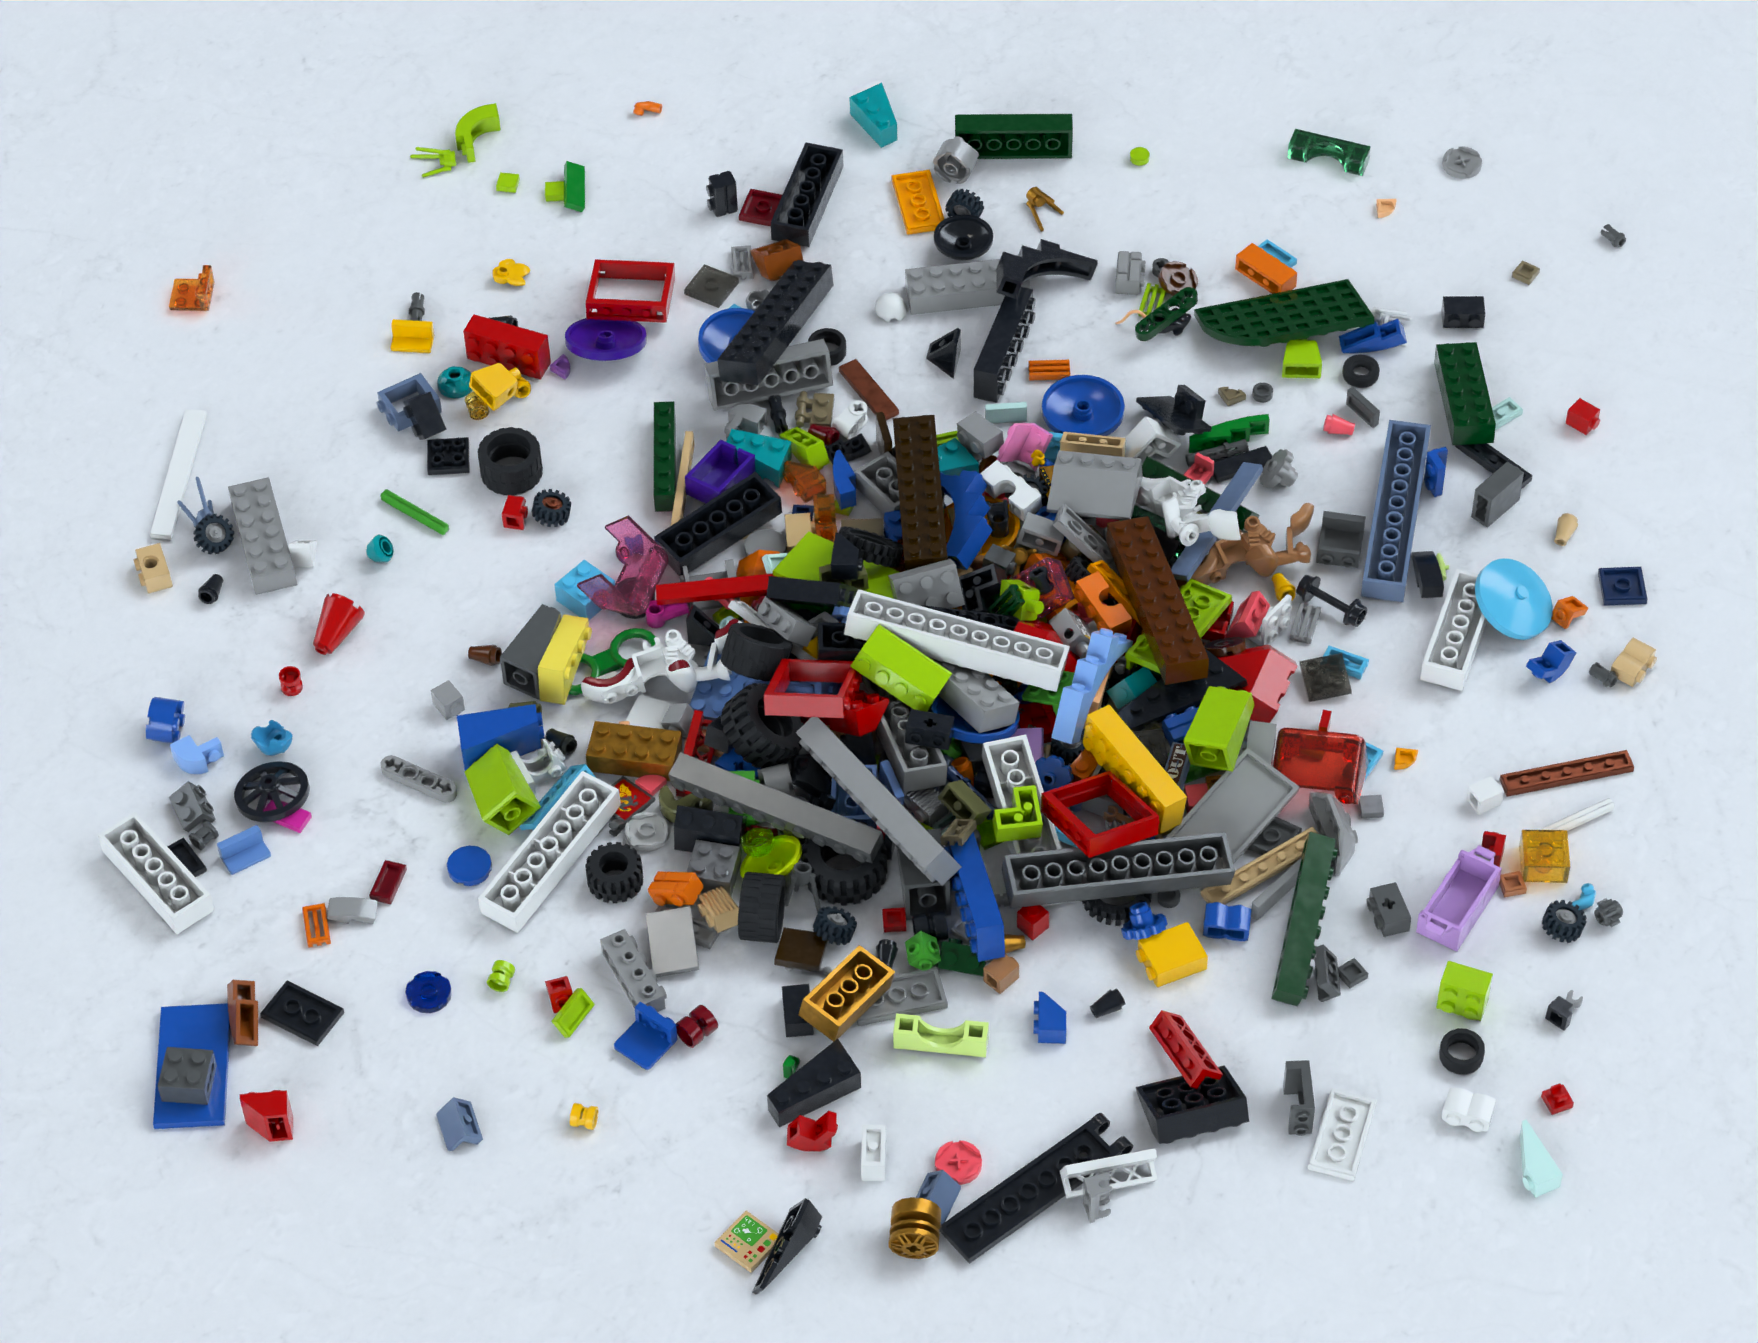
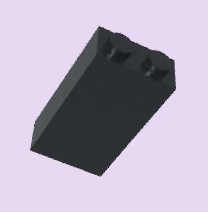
M769 576L766 598L786 603L851 607L857 593V588L835 582Z

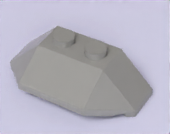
M1310 792L1308 806L1319 834L1336 839L1334 848H1338L1335 861H1331V866L1334 868L1335 876H1338L1354 854L1355 844L1358 843V836L1356 831L1351 828L1349 813H1345L1343 805L1332 794Z

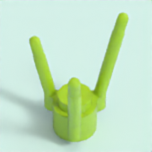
M416 147V151L437 154L410 155L411 158L439 159L440 165H444V167L422 174L423 178L443 171H451V167L456 166L455 151H450V149L440 150Z

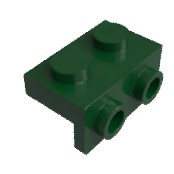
M949 938V942H942L941 961L938 963V969L984 976L986 961L978 962L976 953L971 952L970 946L962 945V940Z

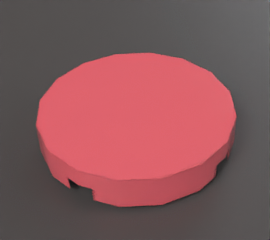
M967 1141L947 1142L936 1153V1171L944 1170L959 1185L970 1183L981 1172L982 1159L980 1151Z

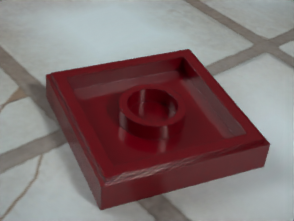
M750 189L740 211L739 221L771 227V220L782 195Z

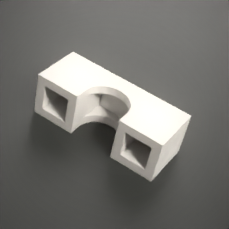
M996 460L980 473L983 476L982 479L988 485L985 492L994 499L1002 493L1013 494L1008 498L1009 511L1023 522L1027 512L1035 514L1041 509V493L1036 488L1029 486L1021 476L1015 475L1007 465H1003Z

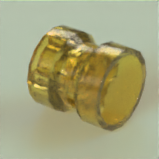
M471 392L465 397V404L472 419L481 420L488 416L490 412L488 405L475 392Z

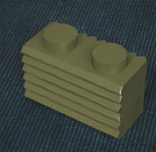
M962 780L949 782L938 796V800H941V803H944V806L950 809V813L953 812V816H956V819L976 820V825H980L991 812V809Z

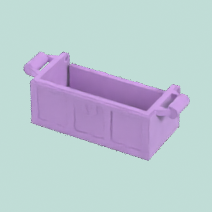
M1480 845L1469 853L1461 850L1458 854V859L1445 876L1443 882L1433 894L1425 909L1419 913L1416 932L1454 951H1458L1499 887L1502 868L1494 865L1496 853ZM1476 853L1484 858H1487L1490 860V862L1474 854Z

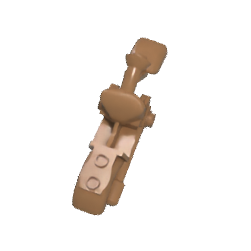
M1305 503L1298 512L1291 516L1290 527L1286 529V550L1274 552L1271 546L1276 534L1267 530L1256 516H1250L1244 523L1247 533H1243L1239 529L1241 540L1229 541L1222 539L1215 542L1209 550V554L1204 557L1190 579L1206 585L1217 583L1221 579L1226 578L1227 570L1232 564L1240 561H1245L1246 565H1250L1263 577L1271 576L1277 566L1295 562L1310 563L1311 551L1309 547L1302 542H1298L1296 547L1293 548V538L1304 532L1309 526L1314 512V505ZM1176 580L1179 589L1188 582Z

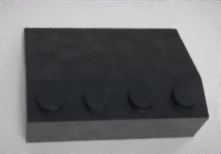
M1225 1065L1218 1067L1223 1074L1220 1080L1206 1076L1197 1089L1190 1087L1183 1076L1136 1087L1137 1095L1151 1131L1159 1144L1172 1143L1174 1140L1182 1138H1193L1198 1134L1216 1132L1222 1128L1237 1127L1242 1123L1249 1122L1247 1098Z

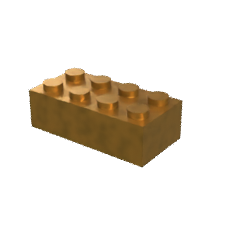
M595 721L586 752L587 766L591 772L637 778L645 775H660L665 777L667 781H670L668 774L682 751L681 731Z
M859 945L803 999L798 1015L834 1042L891 987L895 971Z

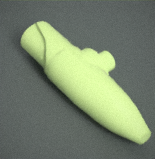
M1437 553L1436 558L1443 581L1447 579L1446 570H1449V565L1445 566L1440 553Z

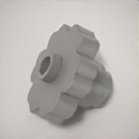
M1280 449L1275 452L1272 459L1268 460L1263 468L1260 483L1266 488H1274L1279 483L1282 486L1286 485L1288 487L1293 485L1298 477L1295 468L1290 464L1294 459L1293 454L1287 449Z

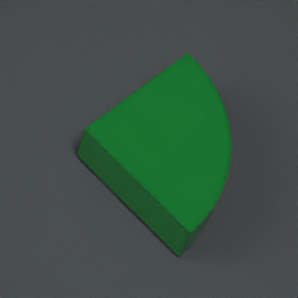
M789 1055L783 1063L784 1078L788 1079L796 1072L800 1064L798 1057Z

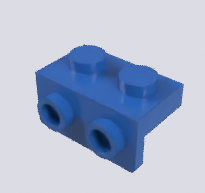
M1446 447L1427 452L1424 483L1427 490H1430L1434 497L1441 496L1443 492L1448 455Z

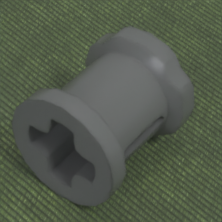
M205 821L202 828L195 834L191 833L189 835V839L197 849L202 851L205 848V844L212 838L216 839L219 834L211 823Z

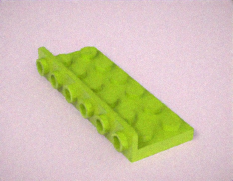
M1190 579L1179 589L1201 639L1232 602V595L1193 579ZM1143 633V635L1138 636L1136 643L1129 647L1125 653L1126 668L1131 670L1135 664L1160 673Z

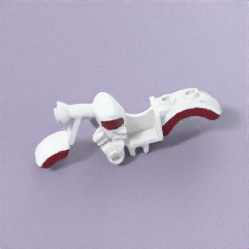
M732 619L725 627L716 631L715 642L711 643L708 664L705 667H699L692 660L696 654L695 649L688 645L681 637L679 631L671 629L665 635L667 647L662 645L658 637L654 638V646H648L647 642L644 641V651L632 654V658L626 661L621 671H613L597 678L591 676L584 678L581 683L582 693L588 699L604 703L605 705L620 701L627 696H633L640 691L645 693L644 684L650 678L658 675L667 676L679 689L687 693L695 690L698 681L718 678L730 681L729 675L732 674V671L725 667L721 660L717 662L718 654H722L730 626L742 622Z

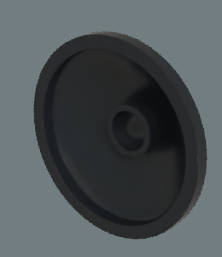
M965 214L954 215L944 219L937 225L934 231V244L943 255L949 258L971 260L982 256L991 248L993 244V231L990 225L979 217Z

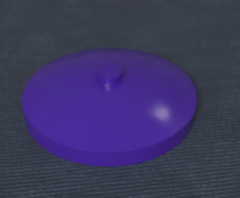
M585 318L570 325L565 332V344L570 352L582 358L598 361L619 360L633 356L645 347L647 341L646 330L637 321Z

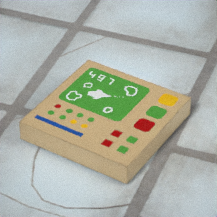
M746 1210L715 1241V1247L752 1273L769 1255L778 1233Z

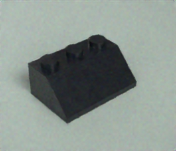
M677 805L674 823V850L693 852L696 840L739 846L740 853L742 854L748 816Z

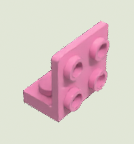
M1014 423L1007 432L1008 436L1005 443L999 449L997 460L999 462L1019 460L1027 463L1036 471L1038 466L1032 465L1033 459L1030 455L1034 450H1040L1044 454L1053 434L1035 423Z

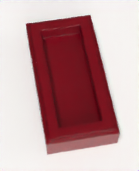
M385 860L369 894L370 899L391 905L406 873V865Z

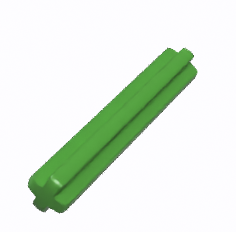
M385 489L381 493L382 501L441 535H445L449 531L447 523L390 490Z

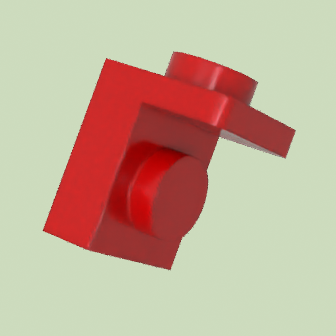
M1484 831L1482 847L1496 853L1494 865L1500 867L1505 849L1506 835Z
M567 976L545 981L553 1013H558L573 994Z

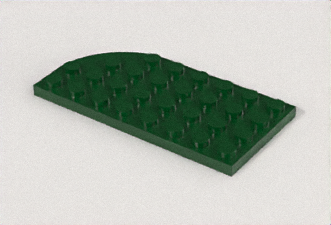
M1349 279L1194 309V316L1206 334L1219 341L1242 346L1267 347L1271 344L1287 343L1291 340L1307 339L1311 336L1327 335L1331 332H1342L1351 328H1363L1374 324L1373 314Z

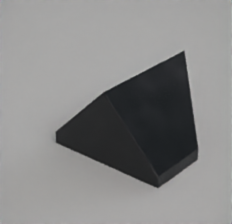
M956 328L930 343L926 359L953 379L961 351V330Z
M696 605L691 606L686 618L688 644L711 646V643L715 642L716 631L720 630L719 625Z

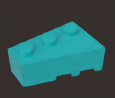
M882 82L849 97L850 115L881 148L897 141V122Z
M731 429L726 442L736 446V456L739 448L754 454L756 473L762 479L767 478L771 480L775 486L780 488L792 459L791 441Z
M956 438L937 447L940 473L959 476L962 470L979 472L977 460Z

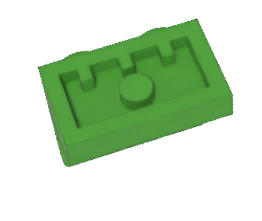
M1063 671L1057 692L1028 685L1022 695V699L1024 701L1052 705L1057 716L1063 687L1072 685L1074 672Z

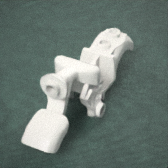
M1171 476L1157 479L1142 478L1136 503L1152 509L1155 515L1164 514L1167 536L1170 539L1179 536L1183 545L1191 546L1198 539L1199 533L1211 531L1212 535L1220 539L1229 541L1241 540L1236 512L1217 509L1211 511L1209 515L1196 513L1202 509L1201 505L1194 507L1197 504V499L1206 491L1205 485L1201 480L1191 482L1190 479L1180 482Z

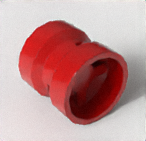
M287 666L280 670L279 681L283 694L287 696L298 695L303 689L299 669L294 666Z

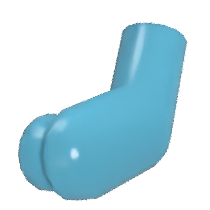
M1586 883L1581 887L1580 899L1572 903V906H1579L1578 910H1584L1594 904L1596 891L1590 883Z

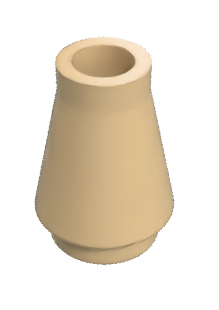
M1564 513L1558 518L1556 537L1554 539L1556 544L1565 546L1577 529L1578 519L1574 515Z

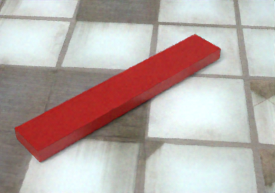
M772 573L656 585L657 606L767 595L769 576H776Z

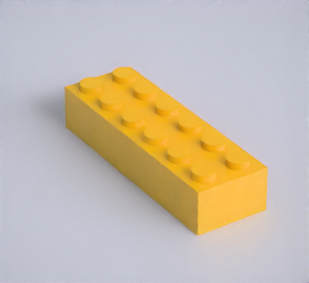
M1110 705L1088 714L1083 737L1085 749L1093 754L1100 766H1103L1106 771H1111L1159 815V835L1180 825L1187 800L1185 793Z

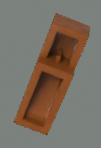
M233 979L227 984V1000L234 1045L258 1046V1001L255 1000V981Z

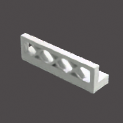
M1156 1149L1064 1166L1060 1170L1066 1199L1083 1196V1186L1080 1190L1071 1191L1069 1179L1077 1178L1084 1183L1085 1177L1083 1176L1086 1175L1090 1177L1093 1174L1111 1171L1110 1181L1113 1184H1109V1186H1112V1190L1157 1181L1158 1178L1153 1163L1158 1158ZM1147 1164L1150 1177L1142 1178L1136 1174L1135 1170L1138 1165ZM1117 1169H1122L1129 1174L1124 1182H1119L1112 1177Z

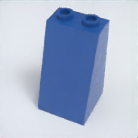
M535 704L457 715L465 771L496 744L509 750L510 753L517 751L519 756H523L542 748L541 739H545L543 726H541L543 725L541 712L537 713Z

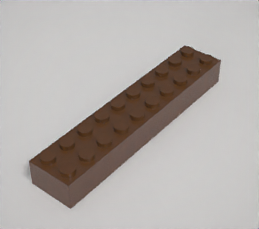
M1149 517L1107 523L1106 543L1123 580L1165 685L1208 678L1209 657Z

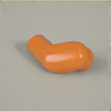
M651 101L637 102L633 110L634 114L640 116L644 114V110L660 114L662 104Z

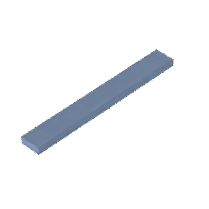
M1243 462L1210 512L1217 509L1236 512L1263 472L1262 465ZM1211 531L1199 533L1196 542L1191 546H1186L1171 568L1175 580H1190L1217 540V537L1212 535Z

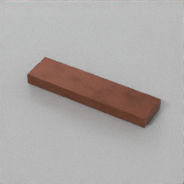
M857 359L839 366L841 375L874 414L883 412L886 420L899 415V409Z

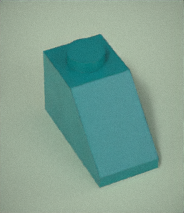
M1142 667L1106 692L1116 707L1120 709L1155 684L1157 679L1150 669Z

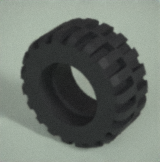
M753 683L744 687L725 703L721 714V725L724 726L723 733L727 736L729 745L734 747L736 754L741 755L745 762L751 763L756 768L786 763L803 747L799 743L801 738L796 734L804 725L801 722V716L765 715L764 693L768 685Z
M805 839V844L802 846L801 861L811 865V873L816 874L815 882L820 900L824 901L826 899L828 903L833 905L841 903V906H847V903L859 904L863 899L865 901L870 899L872 893H878L881 886L885 883L887 848L884 842L873 863L865 861L853 869L838 870L828 866L826 862L830 858L841 854L835 852L829 846H819L811 839ZM809 882L807 886L809 891L813 894L811 883Z

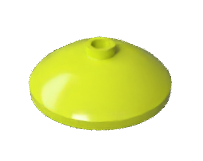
M779 835L765 840L753 848L744 858L740 867L742 878L746 872L787 876L793 870L794 865L800 860L802 845L796 837Z

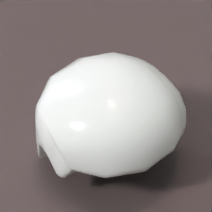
M887 293L876 300L875 312L878 317L883 318L887 322L893 318L900 321L907 314V306L899 294Z

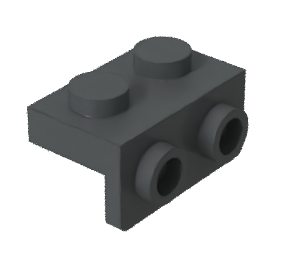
M189 781L169 796L183 830L187 832L191 831L204 819L212 823L216 820L213 814L214 809L205 797L206 791L200 785L196 786Z

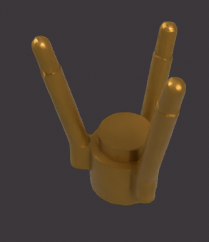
M1032 187L1027 192L1026 198L1029 201H1027L1026 205L1030 208L1040 231H1044V228L1034 206L1041 207L1047 203L1061 215L1064 214L1054 204L1055 200L1042 192L1038 187Z
M1002 545L1003 549L1016 553L1015 563H1017V567L1014 572V579H1018L1021 564L1027 561L1028 555L1036 553L1037 550H1026L1023 547L1014 549L1008 545Z

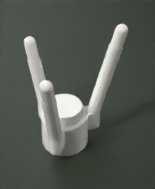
M1378 307L1371 309L1374 322L1376 321L1379 326L1388 323L1389 317L1407 321L1412 320L1405 311Z

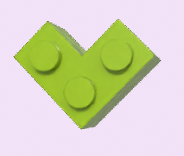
M1036 785L1013 787L1011 800L1013 808L994 810L993 827L996 842L1041 838L1043 823Z

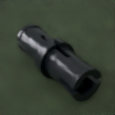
M772 395L768 399L771 408L770 417L774 421L775 432L780 434L779 427H781L782 433L788 430L785 419L786 410L782 406L781 397L776 395V402L774 395Z

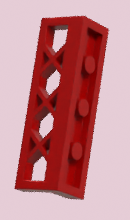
M694 710L684 754L694 758L697 756V759L704 762L707 759L706 762L712 764L714 748L709 747V752L702 756L697 751L705 741V735L702 733L703 726L707 727L712 720L704 719L703 711ZM676 789V796L684 797L692 793L685 789L683 791Z
M1161 1010L1149 1029L1189 1086L1197 1089L1206 1076L1220 1080L1223 1076L1222 1072L1183 1017Z

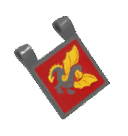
M624 776L611 785L619 790L621 806L612 816L615 820L609 823L611 828L609 833L614 837L624 829L626 823L632 819V816L643 812L655 801V797Z

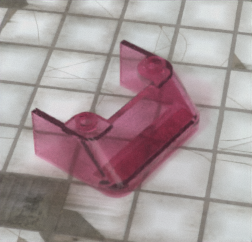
M628 515L605 526V529L618 541L616 556L624 564L615 585L602 574L579 582L577 587L601 609L638 616L645 613L656 590V585L659 584L668 564V555Z

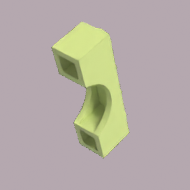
M896 1013L893 1031V1045L896 1049L986 1057L989 1039L988 1022L965 1020L958 1027L945 1029L931 1026L917 1015Z

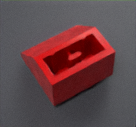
M859 690L855 693V700L851 701V708L847 710L844 718H828L830 730L859 737L876 730L889 704V698L881 697L877 693L868 694L863 690Z
M287 1090L240 1094V1102L245 1122L248 1126L269 1142L293 1140V1114Z

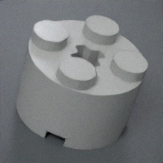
M956 136L954 139H948L943 142L933 160L935 165L934 171L946 182L950 183L953 180L957 181L956 184L964 183L975 167L979 153L968 143L964 142L961 137Z
M781 763L757 770L760 784L791 796L795 795L788 763Z

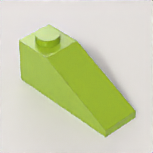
M797 426L779 434L780 439L791 441L793 455L803 467L810 471H819L830 463L823 440Z

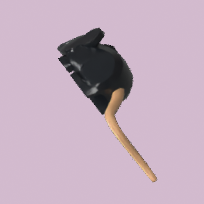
M1131 310L1122 320L1115 324L1124 322L1133 313L1140 314L1143 318L1147 315L1140 310ZM1183 314L1162 330L1160 334L1173 331L1175 336L1180 335L1189 323L1191 315ZM1158 317L1154 321L1162 322L1164 318Z

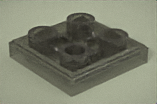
M1342 653L1299 661L1309 702L1352 694Z

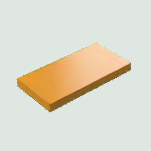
M930 169L891 175L907 235L935 231L937 225L944 220Z

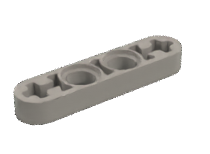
M393 755L386 756L381 761L383 775L445 803L453 801L457 796L455 783ZM406 772L415 773L411 778L404 777ZM426 780L434 781L430 786L422 785Z

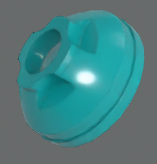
M455 366L444 370L438 377L437 386L439 392L443 396L453 399L467 396L472 392V389L469 387L471 372L465 368ZM452 373L460 374L458 378L449 377Z

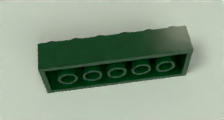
M1072 114L955 115V137L963 138L964 142L979 153L978 159L1072 158Z
M1477 342L1436 344L1434 365L1452 445L1494 443L1496 423Z

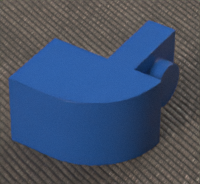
M1562 640L1550 642L1543 655L1529 659L1526 667L1532 671L1535 677L1552 683L1568 669L1577 652Z

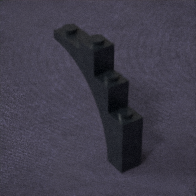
M1043 239L1040 240L1037 249L1022 245L1018 256L1007 252L1002 253L996 268V293L1016 299L1024 282L1043 275H1066L1091 281L1098 265V260L1060 249V244Z

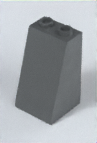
M542 604L500 656L503 684L540 700L538 665L561 621V612L553 607Z
M941 829L927 830L941 845ZM896 845L906 920L912 919V915L925 913L927 916H930L931 912L944 910L946 916H950V880L943 886L937 880L932 883Z

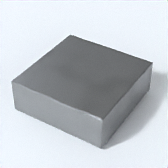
M1381 795L1359 796L1361 818L1384 817Z

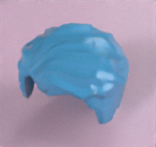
M270 720L269 725L266 727L256 726L251 733V739L260 751L269 756L284 753L291 745L293 737L291 732L285 730L280 723L274 720Z

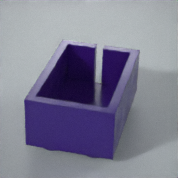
M720 439L685 476L686 495L706 504L756 472L755 455L739 448L736 456V446Z

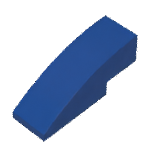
M1399 319L1380 326L1375 321L1372 325H1367L1339 336L1343 353L1381 351L1407 343L1404 327Z
M837 450L833 460V485L836 500L842 510L857 506L856 475L842 452Z

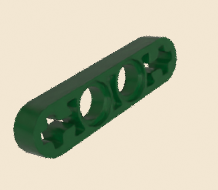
M1186 287L1180 290L1138 322L1135 326L1136 338L1140 341L1152 339L1194 307L1198 302L1196 289ZM1172 306L1179 307L1176 311L1169 310ZM1158 317L1164 318L1162 322L1154 321Z

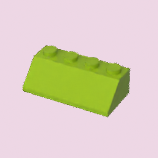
M880 624L876 627L850 666L912 709L926 712L952 675L950 671Z

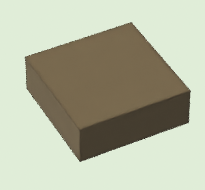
M1522 260L1512 272V278L1530 285L1539 274L1540 268Z

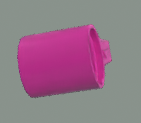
M656 600L648 602L645 607L647 625L651 628H660L667 620L688 614L689 608L687 603L657 606Z

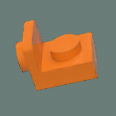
M1574 596L1563 598L1557 601L1552 611L1551 619L1566 629L1573 618L1585 615L1588 607Z

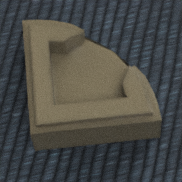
M1229 387L1218 388V394L1227 406L1246 400V394L1242 390L1228 389Z

